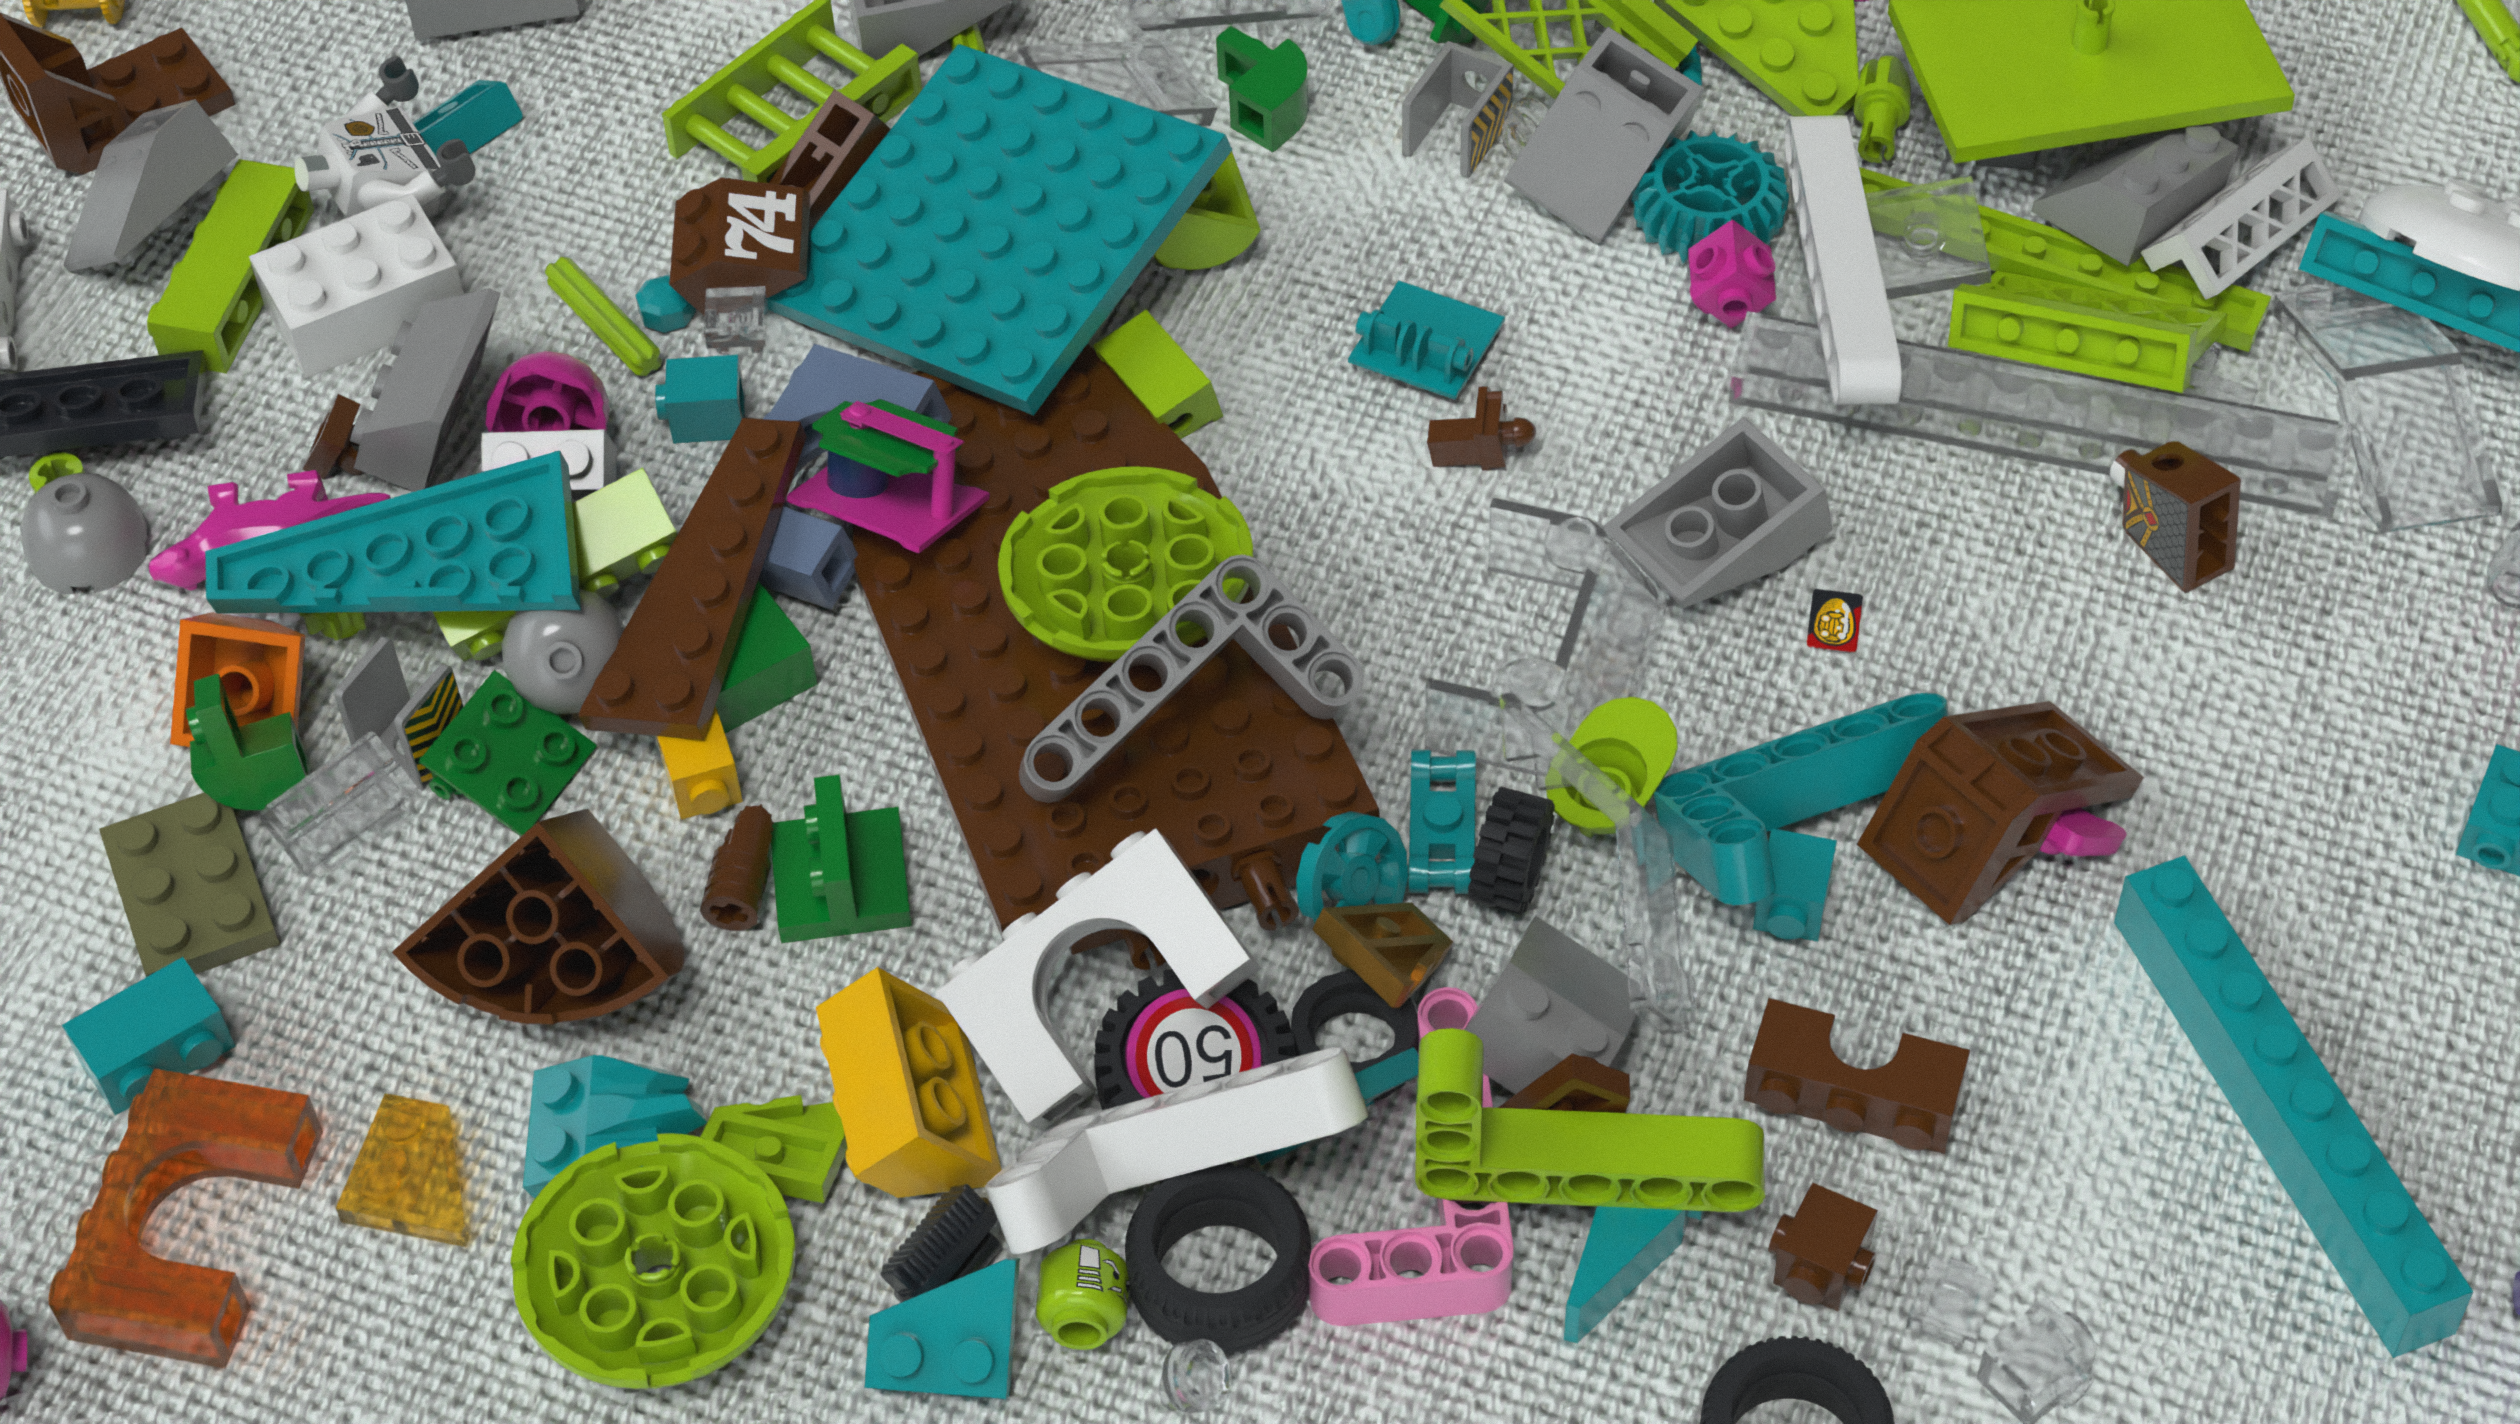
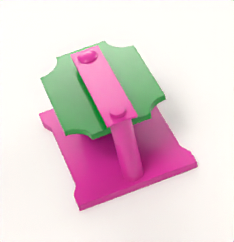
M879 398L868 403L844 401L813 423V429L823 436L819 441V447L828 450L827 467L787 495V502L803 508L817 509L896 540L904 548L920 553L988 501L990 493L976 487L961 486L954 483L955 454L964 443L963 440L955 438L956 434H958L957 427Z

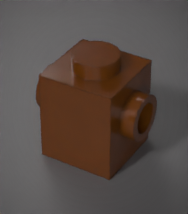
M1812 1182L1795 1217L1784 1213L1772 1235L1768 1252L1777 1256L1773 1284L1784 1288L1789 1295L1800 1302L1810 1305L1821 1304L1838 1312L1849 1289L1852 1288L1861 1292L1872 1272L1877 1253L1869 1249L1872 1244L1878 1210Z

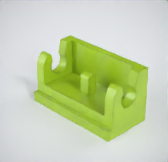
M1144 310L1093 345L1096 355L1110 367L1158 424L1165 422L1168 425L1174 422L1180 415L1186 413L1181 421L1170 426L1180 439L1192 434L1209 421L1215 422L1223 417L1211 381L1147 310Z

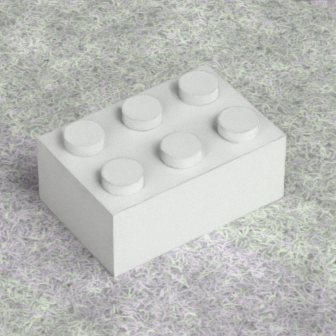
M413 193L249 256L264 306L305 379L393 344L402 322L406 321L413 324L423 302L464 294L456 263Z

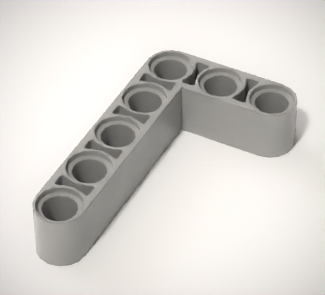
M1243 554L1231 556L1208 574L1032 740L1021 760L1019 768L1020 784L1025 792L1037 801L1051 803L1060 801L1068 796L1233 639L1305 712L1315 718L1324 720L1336 718L1343 714L1362 690L1364 681L1362 667L1353 654L1262 562L1254 557ZM1231 578L1242 579L1251 587L1254 596L1253 601L1245 604L1231 601L1223 592L1222 582ZM1187 621L1199 624L1207 633L1208 644L1199 648L1186 646L1177 637L1176 625ZM1281 624L1293 629L1298 636L1299 648L1285 651L1274 646L1269 639V627ZM1138 665L1150 666L1161 677L1162 687L1154 692L1140 691L1130 681L1129 669ZM1330 671L1338 675L1344 683V695L1337 698L1323 695L1315 685V673ZM1092 709L1103 710L1113 719L1115 732L1105 737L1093 736L1082 725L1081 715ZM1051 753L1058 755L1067 765L1068 777L1058 782L1045 781L1035 771L1033 761L1041 754Z

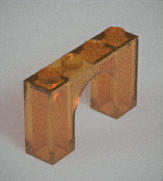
M160 1069L153 1070L144 1092L138 1093L131 1103L128 1114V1128L118 1151H112L105 1161L102 1173V1187L92 1209L85 1210L80 1217L76 1230V1245L66 1268L60 1269L55 1274L50 1286L49 1306L67 1340L226 1369L251 1309L236 1273L168 1261L152 1256L141 1249L143 1231L153 1211L167 1196L197 1180L210 1177H234L300 1189L323 1133L309 1095Z

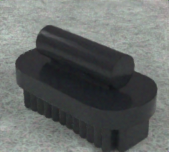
M968 1184L953 1186L950 1188V1192L943 1193L941 1199L936 1201V1206H932L931 1212H928L925 1218L921 1220V1224L916 1226V1231L911 1232L910 1237L905 1239V1244H901L899 1250L893 1253V1257L888 1259V1263L883 1264L880 1275L895 1290L894 1296L900 1303L985 1268L1002 1248L1000 1241L989 1232L998 1220L991 1201L985 1197L981 1198Z

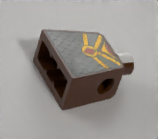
M2170 441L2144 455H2141L2134 449L2126 450L2114 460L2110 468V477L2124 488L2122 525L2126 534L2179 589L2187 593L2234 569L2241 479L2237 475L2179 441Z

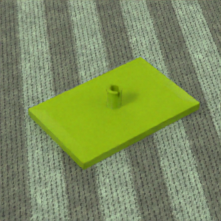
M1889 0L1888 15L1954 164L2291 111L2295 94L2245 0Z

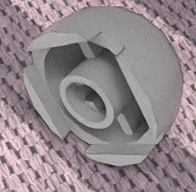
M74 473L58 477L42 486L30 498L20 523L24 556L31 572L43 586L61 594H74L71 587H85L92 585L94 593L108 590L128 579L144 562L148 552L145 541L149 532L142 510L124 486L99 474Z
M579 588L581 610L516 611L509 620L501 644L503 668L515 691L534 707L555 714L579 713L596 678L616 650L618 640L625 629L614 607L598 594Z

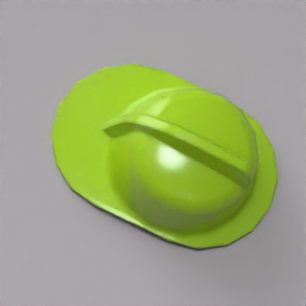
M1637 697L1613 699L1596 707L1581 722L1561 755L1554 762L1546 778L1547 799L1553 800L1555 804L1554 812L1569 824L1578 826L1581 834L1590 839L1595 834H1616L1633 826L1642 818L1648 802L1671 768L1678 750L1677 729L1669 714L1654 702Z

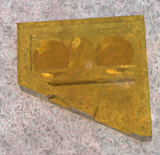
M384 1094L336 1206V1211L342 1223L462 1247L467 1246L470 1237L463 1207V1185L456 1154L455 1125L449 1105Z

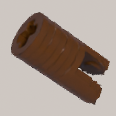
M762 804L759 806H746L743 811H740L734 821L733 829H729L723 845L714 851L700 912L704 919L719 928L730 931H743L757 924L771 867V862L767 855L772 839L771 834L774 830L772 828L774 824L771 819L772 814L763 808Z

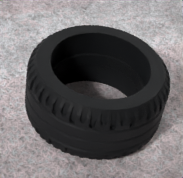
M1227 1163L1226 1165L1220 1164L1161 1180L1160 1185L1152 1187L1151 1191L1147 1192L1143 1200L1139 1202L1129 1222L1125 1238V1258L1132 1301L1149 1328H1152L1154 1333L1166 1342L1170 1341L1175 1347L1179 1346L1185 1351L1193 1350L1195 1354L1204 1353L1205 1356H1211V1353L1217 1354V1356H1222L1223 1354L1231 1356L1234 1355V1352L1239 1351L1241 1354L1246 1353L1249 1349L1255 1350L1258 1345L1264 1346L1271 1339L1277 1338L1279 1333H1283L1294 1322L1295 1317L1299 1315L1309 1294L1308 1264L1311 1255L1309 1225L1303 1210L1289 1190H1285V1187L1280 1182L1278 1183L1271 1176L1267 1177L1262 1171L1257 1172L1252 1167L1247 1169L1241 1164L1234 1166L1232 1163ZM1218 1225L1239 1227L1255 1233L1264 1239L1278 1255L1272 1267L1256 1282L1242 1289L1225 1293H1207L1190 1289L1175 1281L1160 1265L1167 1251L1180 1238L1192 1231Z
M1779 1336L1777 1339L1773 1337L1768 1338L1766 1342L1758 1341L1754 1345L1745 1347L1744 1351L1740 1350L1733 1357H1730L1725 1365H1722L1707 1388L1700 1418V1424H1736L1746 1412L1762 1403L1776 1399H1798L1827 1409L1840 1419L1843 1424H1895L1892 1407L1884 1387L1879 1379L1873 1376L1872 1370L1864 1365V1362L1856 1360L1855 1355L1847 1353L1840 1346L1836 1348L1833 1347V1343H1824L1821 1339L1817 1338L1815 1341L1809 1340V1337L1806 1336L1803 1338H1798L1797 1336H1791V1338Z

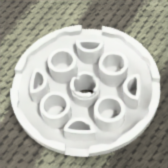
M2448 179L2445 188L2404 185L2383 190L2372 196L2363 205L2359 215L2360 222L2385 240L2394 241L2397 233L2404 237L2403 241L2414 246L2412 253L2466 275L2520 291L2519 200L2506 198L2504 204L2501 205L2481 198L2483 191L2475 186Z

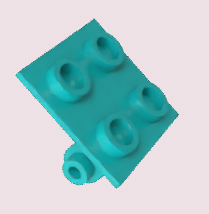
M1398 280L1380 310L1375 309L1372 313L1363 311L1360 314L1355 332L1362 335V337L1348 357V363L1456 400L1503 325L1505 317Z

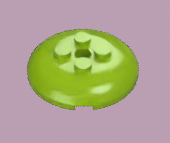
M1139 466L1117 467L1089 472L1059 483L1048 490L1049 499L1036 507L1032 512L1027 514L1021 511L1008 528L1002 541L998 559L1000 587L1010 611L1031 635L1051 648L1065 654L1087 660L1115 663L1221 562L1231 556L1242 554L1254 557L1248 525L1241 512L1226 496L1219 500L1210 493L1198 488L1196 478L1172 470ZM1227 579L1222 582L1223 592L1228 599L1240 604L1249 584L1242 579ZM1181 622L1175 627L1177 637L1188 647L1207 637L1203 627L1195 622Z
M674 1133L657 1134L658 1141L638 1143L619 1149L616 1142H613L574 1161L541 1190L521 1221L513 1244L510 1264L513 1269L515 1303L521 1320L530 1336L551 1359L565 1369L599 1384L627 1389H656L687 1383L724 1367L745 1352L766 1331L783 1304L791 1284L796 1251L794 1231L785 1201L774 1182L751 1159L731 1147L707 1138ZM668 1265L672 1267L671 1270L664 1268L656 1273H645L653 1266Z

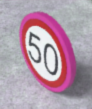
M1186 988L1157 998L1139 1014L1129 1032L1126 1043V1070L1132 1085L1138 1093L1145 1098L1261 1067L1259 1037L1248 1015L1228 997L1224 996L1206 1009L1193 999Z

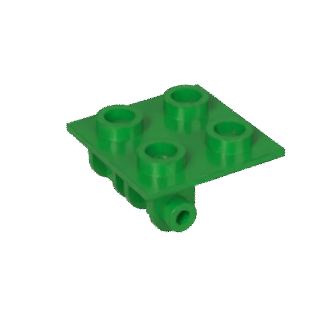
M494 670L420 758L419 763L431 771L433 779L429 786L437 796L449 800L453 794H463L521 837L539 820L597 745L556 714L534 707L515 691L511 681Z

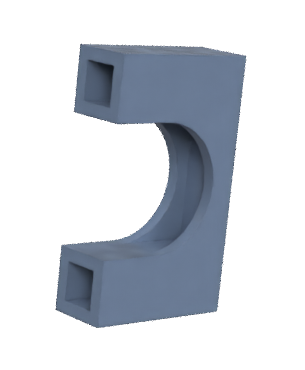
M814 344L802 364L793 371L789 384L771 412L767 413L763 419L801 421L807 438L793 476L794 479L807 463L828 451L819 447V441L823 436L813 429V423L844 401L868 403L880 398L948 424L952 414L934 380ZM784 502L758 581L762 586L832 609L855 572L854 559L858 556V553L842 526L785 507Z

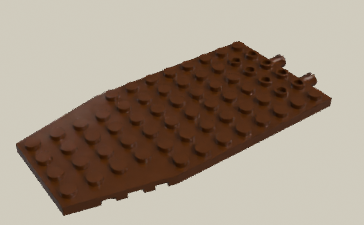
M1088 343L1034 416L923 371L911 373L934 380L952 414L948 424L958 428V434H956L955 438L964 441L961 449L955 454L954 483L987 491L990 493L989 500L920 553L904 548L896 540L852 524L853 546L858 553V556L854 559V567L858 586L1000 934L1002 935L1003 931L1018 918L1031 912L1038 916L1059 900L1056 897L1058 890L1075 876L1084 872H1089L1093 875L1113 860L1110 855L1112 850L1124 839L1139 831H1143L1147 835L1155 828L1170 841L1219 910L1250 900L1261 928L1270 931L1277 930L1276 923L1271 914L1273 909H1275L1283 928L1291 924L1298 916L1299 907L1295 899L1292 898L1288 888L1296 886L1301 856L1307 844H1320L1324 835L1331 829L1330 827L1323 826V824L1331 817L1353 811L1380 818L1379 807L1334 718L1324 720L1315 718L1305 712L1234 639L1068 796L1056 802H1041L1029 796L1020 784L1019 768L1021 760L1032 740L1114 663L1082 659L1060 652L1039 641L1018 622L1003 597L998 571L999 552L1008 528L1021 511L1029 514L1048 500V490L1073 477L1109 468L1154 467L1183 473L1196 478L1198 488L1220 500L1222 496L1205 463L1165 422L1158 424L1110 367L1101 361L1096 355L1095 350ZM1250 586L1240 604L1253 601L1254 596ZM1278 624L1269 627V639L1274 646L1285 651L1298 648L1286 625ZM1206 637L1190 647H1203L1208 644V638ZM1138 665L1129 669L1130 681L1140 691L1154 692L1162 687L1161 677L1150 666ZM1092 709L1081 715L1082 725L1093 736L1105 737L1115 732L1114 721L1105 711ZM1051 753L1041 754L1033 761L1035 771L1045 781L1058 782L1068 777L1067 765L1058 755ZM1127 929L1100 930L1081 938L1069 947L1071 955H1075L1124 939L1132 964L1137 969H1151L1145 954L1147 948L1150 949L1157 967L1166 962L1149 937Z

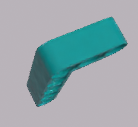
M1934 693L1907 695L1664 777L1653 796L1665 852L1715 898L1725 904L1746 905L1769 897L1774 892L1776 884L1766 832L1771 831V828L1777 829L1888 791L1917 739L1944 716H1949L1947 700L1943 696Z

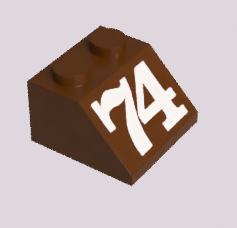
M723 177L699 189L690 190L682 198L676 200L669 285L715 325L805 280L807 277L810 194L801 187Z

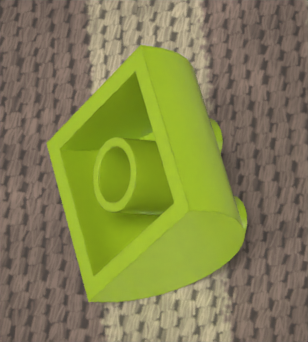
M1232 151L1153 255L1163 266L1171 269L1196 270L1223 264L1242 253L1260 232L1258 220Z

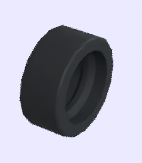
M1347 970L1322 977L1304 990L1293 1008L1290 1033L1293 1032L1296 1057L1321 1050L1315 1042L1317 1028L1332 1017L1347 1013L1369 1014L1381 1019L1393 1029L1395 1034L1393 1047L1381 1056L1363 1062L1350 1061L1354 1074L1412 1047H1415L1418 1053V1014L1411 997L1400 1008H1392L1355 971ZM1406 1083L1382 1093L1373 1100L1378 1101L1387 1098Z

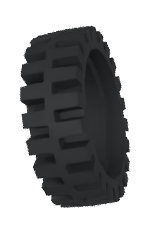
M1173 969L1163 971V985L1158 986L1152 976H1149L1138 982V996L1127 989L1117 998V1011L1109 1008L1103 1017L1102 1030L1097 1031L1094 1054L1095 1080L1102 1110L1145 1099L1134 1088L1127 1074L1125 1062L1126 1043L1135 1020L1151 1002L1167 993L1185 989V986ZM1248 978L1225 995L1239 1005L1252 1021L1259 1037L1262 1066L1296 1057L1293 1032L1290 1033V1022L1284 1010L1278 1012L1277 1000L1268 991L1259 996L1257 983Z

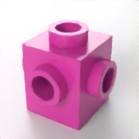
M1733 219L1688 249L1691 279L1690 295L1692 301L1703 313L1712 314L1732 329L1776 300L1774 281L1776 267L1771 247Z

